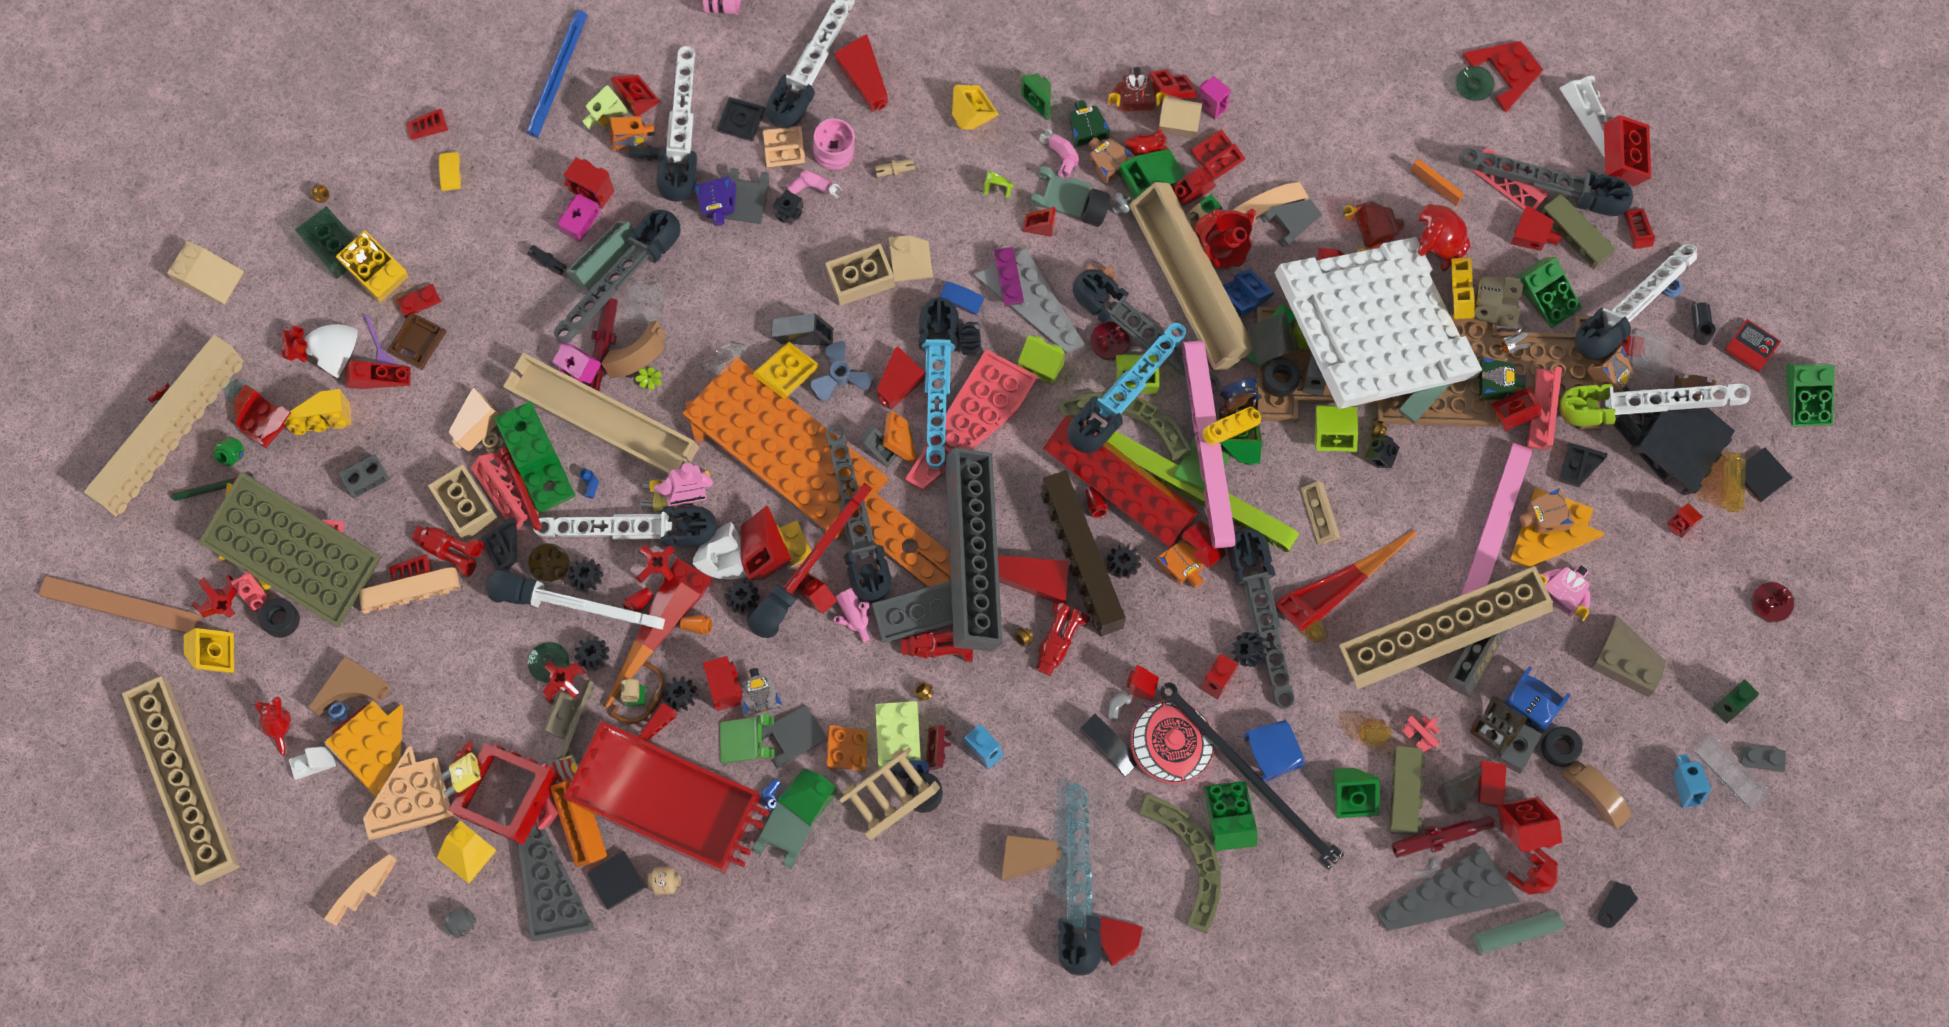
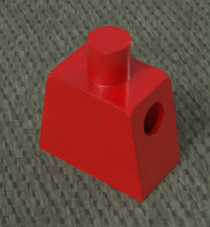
M1526 205L1510 244L1542 251L1546 242L1557 246L1561 235L1551 231L1554 223L1551 218Z
M1220 653L1206 675L1200 689L1218 700L1237 671L1239 664Z

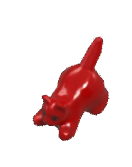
M1158 129L1151 135H1134L1124 142L1126 147L1131 149L1135 157L1168 149V146H1165L1167 137L1162 133L1161 129Z
M274 697L268 703L258 701L254 706L260 715L259 724L264 735L274 739L278 751L284 756L286 753L284 735L290 729V713L287 710L282 711L280 697Z

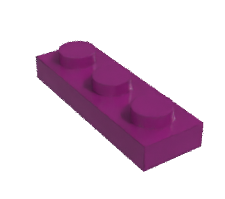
M1013 247L994 250L1004 307L1024 303Z

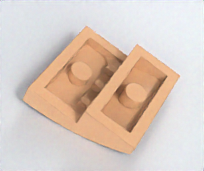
M801 126L787 129L763 130L767 168L805 163Z

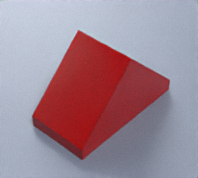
M1050 207L1027 213L1022 231L1052 237L1056 220V208Z

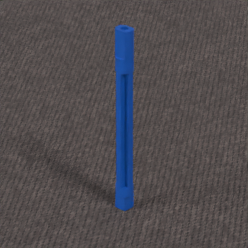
M577 10L574 13L526 130V133L532 137H539L588 15L582 10Z

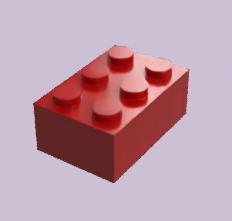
M1622 115L1604 123L1605 175L1620 178L1632 186H1637L1650 179L1649 125Z
M1538 796L1497 805L1501 830L1520 852L1529 853L1537 848H1552L1556 844L1563 843L1560 819Z

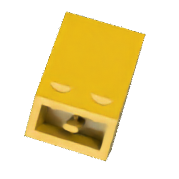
M365 230L336 256L363 288L379 303L408 278L407 271Z
M341 389L321 391L291 410V415L284 422L288 430L295 435H304L306 431L313 430L315 432H324L326 428L333 427L335 429H344L346 425H352L350 402Z

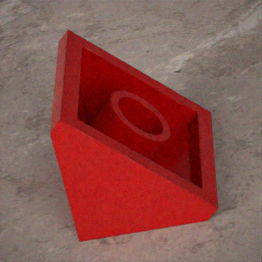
M639 75L612 76L611 82L614 92L634 116H640L660 103V100Z
M1529 387L1491 404L1504 432L1542 415L1541 405Z

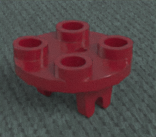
M1115 322L1099 324L1093 330L1090 344L1092 350L1104 360L1116 359V355H1124L1129 348L1130 337Z
M1776 582L1761 584L1754 591L1751 598L1755 613L1768 623L1785 620L1791 615L1794 608V598L1791 592L1784 585Z

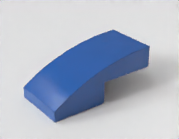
M949 281L945 283L939 296L950 300L955 307L958 306L973 315L978 313L985 298L970 289Z

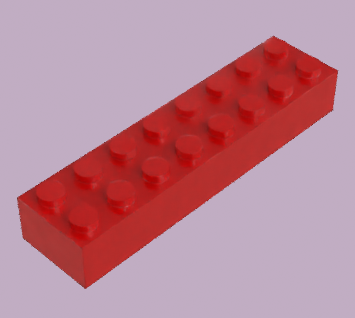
M1073 414L1065 416L1043 449L1168 547L1176 545L1199 512L1108 441L1099 450L1092 453H1082L1073 448L1069 443L1067 431L1070 422L1075 416Z

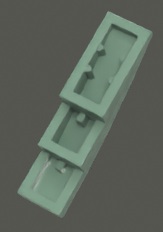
M1451 384L1414 392L1398 412L1415 424Z

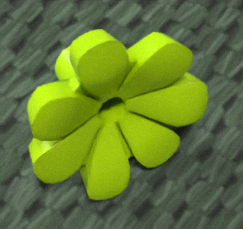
M652 366L640 369V374L636 375L635 378L637 382H640L639 386L641 388H645L648 385L649 390L654 389L655 385L660 386L662 383L659 378L662 376L661 371H655Z

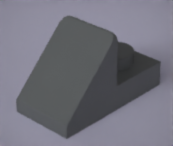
M870 426L859 442L866 448L864 453L888 468L897 454L883 446L884 435L876 427Z

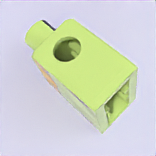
M607 85L586 105L591 114L582 121L589 130L597 123L604 129L610 125V118L622 117L629 111Z

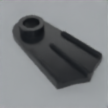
M1618 882L1614 884L1597 915L1598 923L1602 927H1614L1638 900L1631 886ZM1604 915L1610 917V922L1604 920Z

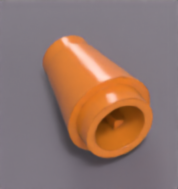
M707 615L682 617L680 628L705 635L712 630V618L707 617Z

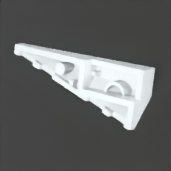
M1586 76L1581 80L1571 81L1559 89L1605 158L1604 123L1608 122L1605 110L1598 99L1600 97L1599 91H1594L1591 83L1596 81L1595 77Z

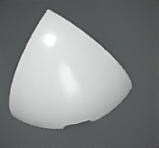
M339 324L317 328L303 339L308 345L305 351L308 355L316 357L318 360L317 364L321 368L338 378L354 349L358 329Z
M730 522L720 527L708 542L699 547L692 563L697 569L719 579L735 580L747 577L741 563V538L734 525Z

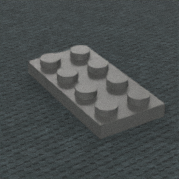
M951 581L872 603L883 643L953 624Z

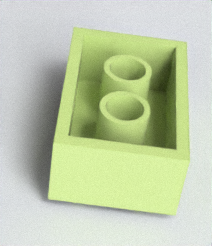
M917 701L875 704L879 768L892 760L893 757L891 755L900 748L903 751L908 747L911 748V752L906 756L908 761L921 760Z

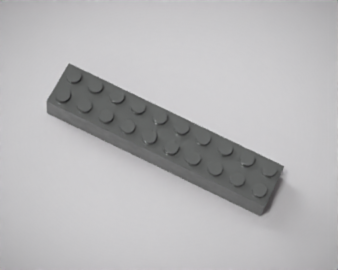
M955 447L945 457L954 647L992 652L1003 643L992 453Z

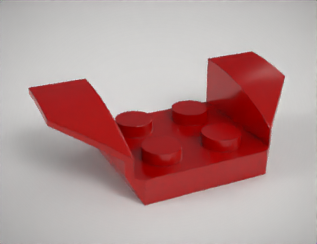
M247 384L243 386L234 399L235 421L239 430L266 449L286 427L284 422L291 415V412L282 406L278 408L268 402Z

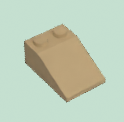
M187 241L167 274L174 283L225 305L244 271L210 251Z

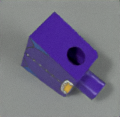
M730 177L694 184L702 213L707 218L713 219V225H724V215L733 214L736 183Z

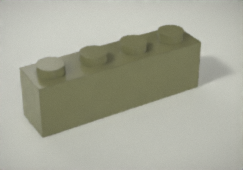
M1560 194L1544 206L1541 213L1554 221L1552 227L1594 270L1612 256L1615 251L1612 242L1605 239L1600 234L1599 229L1592 225L1585 215L1573 206L1568 198Z
M1396 746L1394 749L1389 833L1415 835L1418 830H1421L1422 818L1418 817L1419 809H1422L1423 806L1420 788L1423 789L1424 776H1421V768L1425 766V755H1422L1421 748Z

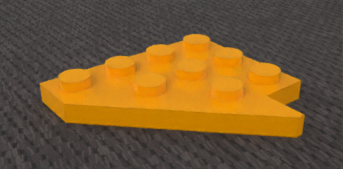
M1535 487L1530 502L1549 492ZM1564 498L1574 521L1570 530L1538 534L1534 525L1526 527L1521 525L1509 561L1531 568L1601 538L1604 532L1588 526L1594 508Z
M372 701L327 739L324 744L376 798L400 761L403 706L400 705L387 716Z

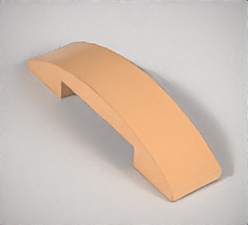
M1295 182L1266 191L1233 210L1245 213L1250 209H1254L1256 211L1255 222L1257 218L1271 207L1309 199L1301 183Z

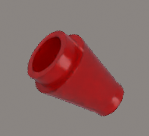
M1093 487L1087 488L1085 492L1088 513L1093 518L1106 515L1108 505L1101 494Z
M645 587L625 598L622 606L626 610L640 613L653 597V594Z

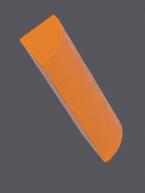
M572 779L554 784L550 788L575 867H579L608 856L595 815L563 798Z

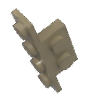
M592 680L584 682L578 699H573L562 692H559L543 730L562 739L555 759L568 756L571 751L572 745H570L572 737H575L578 733V721L584 716L587 709L585 703L587 698L590 699L594 691V687H592L594 681Z

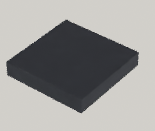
M729 97L716 130L719 133L753 142L766 108L765 106Z
M1766 447L1734 471L1736 476L1760 502L1764 501L1793 478Z
M625 851L587 873L607 910L614 908L645 889Z

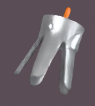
M1520 328L1512 336L1505 337L1501 340L1503 347L1500 350L1504 349L1507 354H1510L1515 350L1531 346L1530 343L1515 345L1527 337L1528 333L1525 332L1514 337L1522 330Z

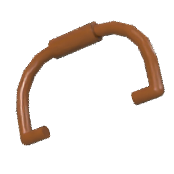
M648 662L642 665L654 671L659 678L658 691H655L646 708L647 711L642 716L634 719L622 717L616 714L619 707L614 705L610 712V717L624 723L635 724L647 719L652 712L654 713L663 696L662 692L665 686L661 671Z

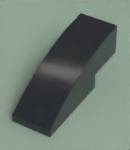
M1094 714L1080 728V732L1124 776L1137 765L1132 751L1098 715Z

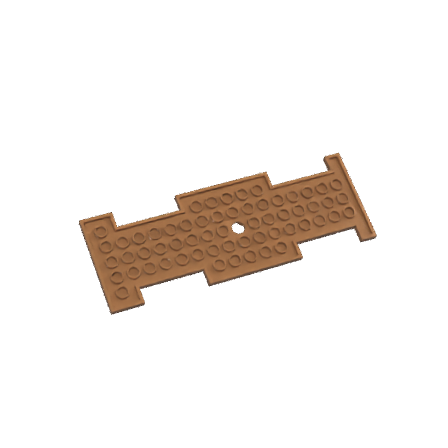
M1257 307V336L1278 307ZM1449 312L1460 337L1466 336L1479 363L1482 358L1513 363L1515 365V374L1526 375V386L1515 387L1514 393L1528 387L1533 393L1535 374L1538 368L1553 370L1555 367H1562L1557 410H1559L1562 395L1570 388L1588 385L1598 386L1587 371L1595 360L1587 359L1578 353L1574 343L1577 330L1591 316H1575V334L1526 332L1528 333L1527 337L1515 345L1530 343L1531 346L1507 354L1504 349L1500 350L1503 347L1501 340L1512 336L1516 332L1497 331V325L1475 317L1454 319V312ZM1290 329L1261 368L1257 366V393L1262 395V398L1257 400V411L1260 413L1261 420L1298 421V403L1336 404L1327 384L1322 397L1303 393L1312 352L1310 349L1301 350L1294 346L1290 339ZM1518 332L1514 337L1525 332ZM1277 358L1290 359L1295 362L1300 371L1298 387L1294 393L1286 397L1271 395L1264 388L1262 381L1266 366ZM1283 372L1274 374V379L1279 383L1289 381L1288 375ZM1478 375L1473 379L1452 383L1415 424L1398 412L1414 392L1359 404L1377 405L1378 422L1381 423L1383 421L1384 424L1499 427L1500 422L1491 404L1503 398L1479 401ZM1312 380L1313 383L1320 384L1318 380ZM1598 401V410L1601 409L1600 401ZM1601 424L1593 426H1579V430L1601 429Z

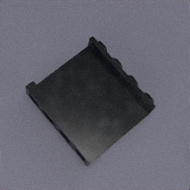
M1679 385V386H1676V387L1671 388V389L1684 388V387H1683L1682 385ZM1678 396L1674 397L1676 402L1680 401ZM1692 396L1695 401H1699L1695 396ZM1708 407L1654 412L1630 448V451L1635 455L1643 452L1685 486L1681 493L1685 496L1692 493L1695 494L1702 487L1701 482L1711 473L1712 465L1721 458V452L1732 441L1731 436L1735 430Z

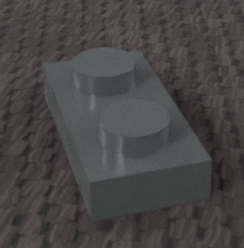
M1742 745L1741 767L1777 772L1785 771L1786 750Z

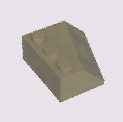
M1616 616L1591 669L1650 697L1655 692L1663 675L1666 661Z

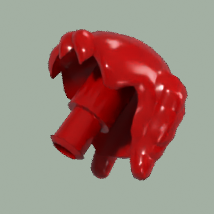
M1428 204L1419 214V222L1426 221L1427 225L1422 237L1418 240L1420 244L1418 254L1424 256L1430 251L1443 259L1441 270L1446 271L1451 266V259L1462 258L1471 246L1467 236V226L1465 221L1454 210L1442 205Z
M1215 209L1213 212L1204 215L1195 224L1194 229L1202 248L1215 268L1228 270L1232 266L1240 267L1245 263V256L1252 247L1250 235L1252 233L1254 217L1256 216L1254 209H1250L1245 213L1236 210L1220 211Z

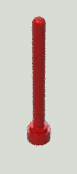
M504 446L498 450L499 457L504 463H507L532 525L538 531L542 528V525L507 446Z

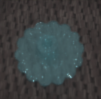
M240 378L231 380L227 387L224 388L226 399L234 403V399L245 384L250 386V383Z

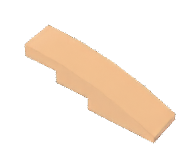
M389 854L370 867L343 893L324 919L337 926L347 908L356 911L367 893L374 897L397 859Z

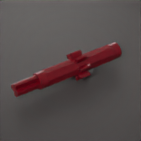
M610 298L601 308L597 331L592 330L591 335L592 342H595L592 357L601 363L609 352L610 344L615 345L617 337L613 333L618 300ZM602 364L591 384L589 383V387L600 391L601 380L605 372Z
M1490 815L1473 821H1463L1437 829L1436 825L1426 827L1423 834L1392 843V851L1396 858L1430 848L1432 853L1444 849L1443 844L1494 828L1495 821Z

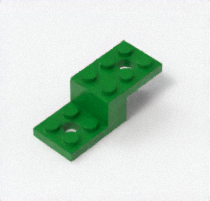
M531 401L494 417L539 513L576 497ZM524 423L526 424V429L521 432L516 431L517 425ZM548 482L554 483V488L551 491L544 490V486Z

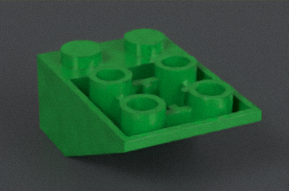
M1170 149L1136 156L1121 163L1119 167V176L1134 200L1155 182L1169 183L1173 187L1186 177Z
M1544 257L1514 277L1521 279L1520 281L1523 282V295L1551 329L1583 308L1556 257Z
M1829 363L1786 364V383L1792 426L1833 425L1835 365Z
M1246 781L1204 786L1214 850L1222 851L1257 846V827Z

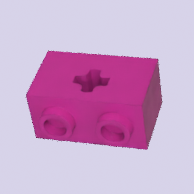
M1215 76L1210 80L1206 79L1200 86V94L1198 96V103H1202L1201 109L1215 120L1228 108L1231 90Z
M577 194L575 199L573 198L569 202L565 214H562L558 219L557 225L560 232L581 242L601 212L598 203Z
M569 343L561 344L552 361L559 366L557 370L566 375L570 373L575 380L590 384L601 366L600 361Z

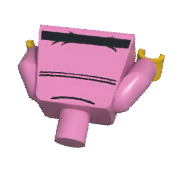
M690 463L683 464L682 468L672 469L669 472L668 478L663 483H661V480L649 481L650 492L665 495L668 506L706 500L705 487L709 488L713 484L709 471L700 472L699 466H693Z

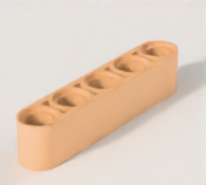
M453 567L361 589L359 593L362 613H369V611L375 609L379 611L387 609L391 605L396 604V606L407 604L411 600L416 599V601L427 599L431 595L447 594L455 589L459 591L461 587L458 572Z

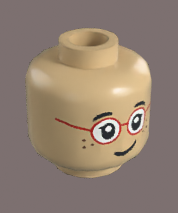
M671 866L656 867L648 875L649 889L656 895L674 894L677 887L681 885L680 874H677L676 870Z

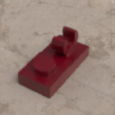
M943 725L928 728L926 762L929 763V770L943 767L946 758L944 748L951 746V743L945 742L944 736H950L952 732L945 731V726Z

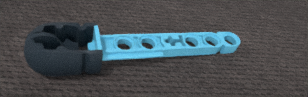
M942 297L932 298L927 301L922 307L919 316V347L921 350L926 351L925 394H928V447L926 459L927 465L934 470L942 468L945 463L946 394H950L951 352L957 350L959 341L957 337L959 334L958 310L953 302ZM944 319H947L948 329H950L948 331L949 340H929L928 329L932 328L934 334H943L947 328V324H944ZM940 361L944 366L940 370H935L932 367L933 363ZM935 380H941L943 386L937 389L932 386V383ZM935 399H939L940 402L939 412H935ZM934 417H939L942 419V424L934 426L931 424V420ZM939 436L942 442L939 445H933L930 442L931 438ZM933 455H938L941 457V462L933 464L930 458Z
M1171 324L1130 371H1125L1101 399L1096 396L1092 397L1070 422L1067 431L1069 443L1073 448L1082 453L1095 452L1123 424L1121 413L1146 386V381L1169 357L1174 347L1177 348L1183 341L1186 329L1182 324ZM1178 330L1181 332V336H1174L1171 331ZM1165 342L1169 344L1170 348L1163 349L1160 347V343ZM1154 355L1159 359V361L1152 362L1149 360L1148 356ZM1145 365H1146V366H1147L1146 371L1143 372L1142 374L1139 373V371H1142L1143 368H1144ZM1132 381L1136 387L1128 388L1125 382ZM1120 394L1124 400L1116 401L1113 396ZM1093 412L1108 422L1105 428L1100 427L1102 422L1095 417L1092 420H1088Z

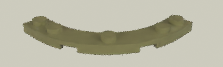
M1096 392L1080 395L1058 402V408L1063 418L1072 414L1076 416L1092 397L1096 396L1101 399L1105 394ZM1120 394L1113 396L1116 401L1124 400ZM1136 397L1121 413V415L1134 418L1152 429L1161 439L1172 461L1191 455V449L1179 427L1170 417L1160 412L1157 406Z
M1147 794L1139 815L1156 821L1174 831L1186 843L1194 857L1199 876V890L1187 926L1207 934L1215 915L1221 892L1220 867L1214 847L1204 830L1186 812L1175 805Z

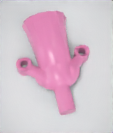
M853 588L836 595L835 598L847 620L843 616L838 615L834 617V623L845 625L850 630L858 632L863 643L869 641L870 638L866 630L869 603H860Z

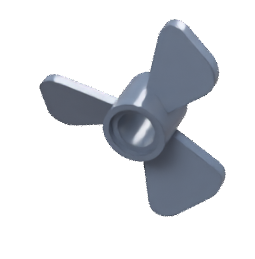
M844 341L828 345L825 349V354L832 363L830 367L831 374L814 379L811 382L812 391L823 402L830 399L837 385L843 386L851 382L862 390H868L874 380L872 373L850 372L848 363L844 361L846 343ZM839 371L845 372L843 376L836 375Z

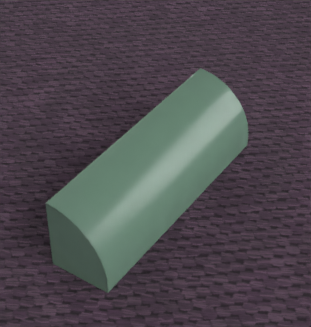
M618 220L565 272L578 286L589 291L630 248L626 238L635 230L628 221Z
M1551 910L1473 934L1472 937L1478 954L1481 956L1561 931L1565 928V925L1556 910Z

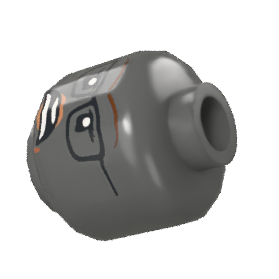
M460 906L444 916L445 924L442 926L448 936L452 934L455 938H461L474 930L476 920L469 908L465 909Z

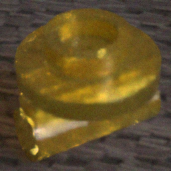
M1321 620L1313 622L1306 628V635L1313 642H1319L1329 636Z

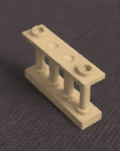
M910 747L904 751L900 748L891 755L893 759L855 787L851 784L842 791L844 795L839 799L840 802L843 803L850 798L869 823V829L865 833L869 840H872L926 801L940 788L936 781L930 785L928 782L925 783L908 761L906 756L911 752ZM899 762L917 785L918 793L914 796L908 795L889 768ZM881 774H883L902 799V805L898 808L890 805L873 782ZM866 786L884 809L885 817L883 819L875 818L857 795V792Z

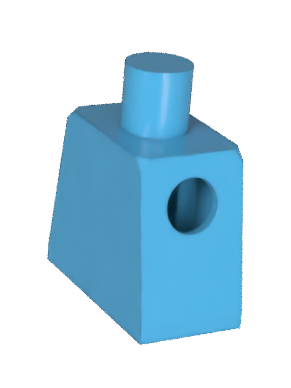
M981 724L962 740L988 770L1004 756L1000 744Z
M1688 754L1676 757L1678 767L1673 777L1682 808L1704 804L1712 789L1699 761L1690 762Z

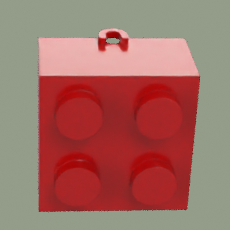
M576 157L563 175L565 179L564 185L568 186L569 192L576 196L580 194L598 203L601 209H603L614 192L609 173L603 168L598 169L586 159L581 160Z
M728 656L703 662V669H705L712 700L715 705L713 707L714 710L721 711L742 705L740 699L744 698L739 681H735L739 677L734 661L730 662Z

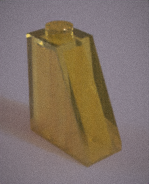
M1723 453L1722 507L1727 509L1728 512H1739L1740 509H1744L1746 467L1744 453Z

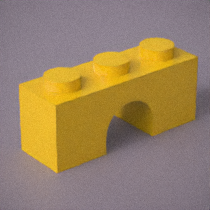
M1451 259L1454 319L1474 318L1475 302L1472 259Z

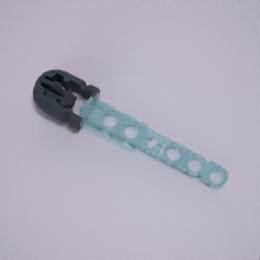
M1073 784L1067 791V805L1069 806L1067 811V917L1058 919V929L1061 931L1058 935V956L1060 963L1067 972L1079 976L1090 974L1098 967L1101 961L1102 948L1101 934L1098 932L1101 929V919L1092 916L1089 811L1086 807L1089 806L1088 790L1082 785ZM1077 789H1081L1082 796L1079 799H1074V792ZM1081 809L1083 812L1082 817L1075 820V811ZM1082 830V838L1076 841L1074 839L1075 832ZM1079 852L1082 853V856H1080L1077 860L1075 856H1077ZM1082 871L1083 879L1080 882H1075V874ZM1082 892L1084 895L1083 901L1076 903V894ZM1084 925H1086V939L1084 934L1074 935L1073 926L1075 928H1084Z

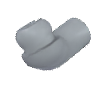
M1120 692L1110 700L1108 719L1118 720L1119 708L1131 703L1132 698L1129 694Z

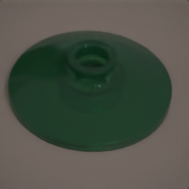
M1466 67L1459 72L1456 78L1458 92L1464 98L1471 101L1484 100L1494 90V78L1483 67ZM1475 84L1477 88H1473L1471 85Z
M554 642L539 644L531 651L528 657V669L531 675L541 682H550V674L545 669L548 663H544L546 657L551 658L550 662L556 668H566L569 666V656L566 650Z

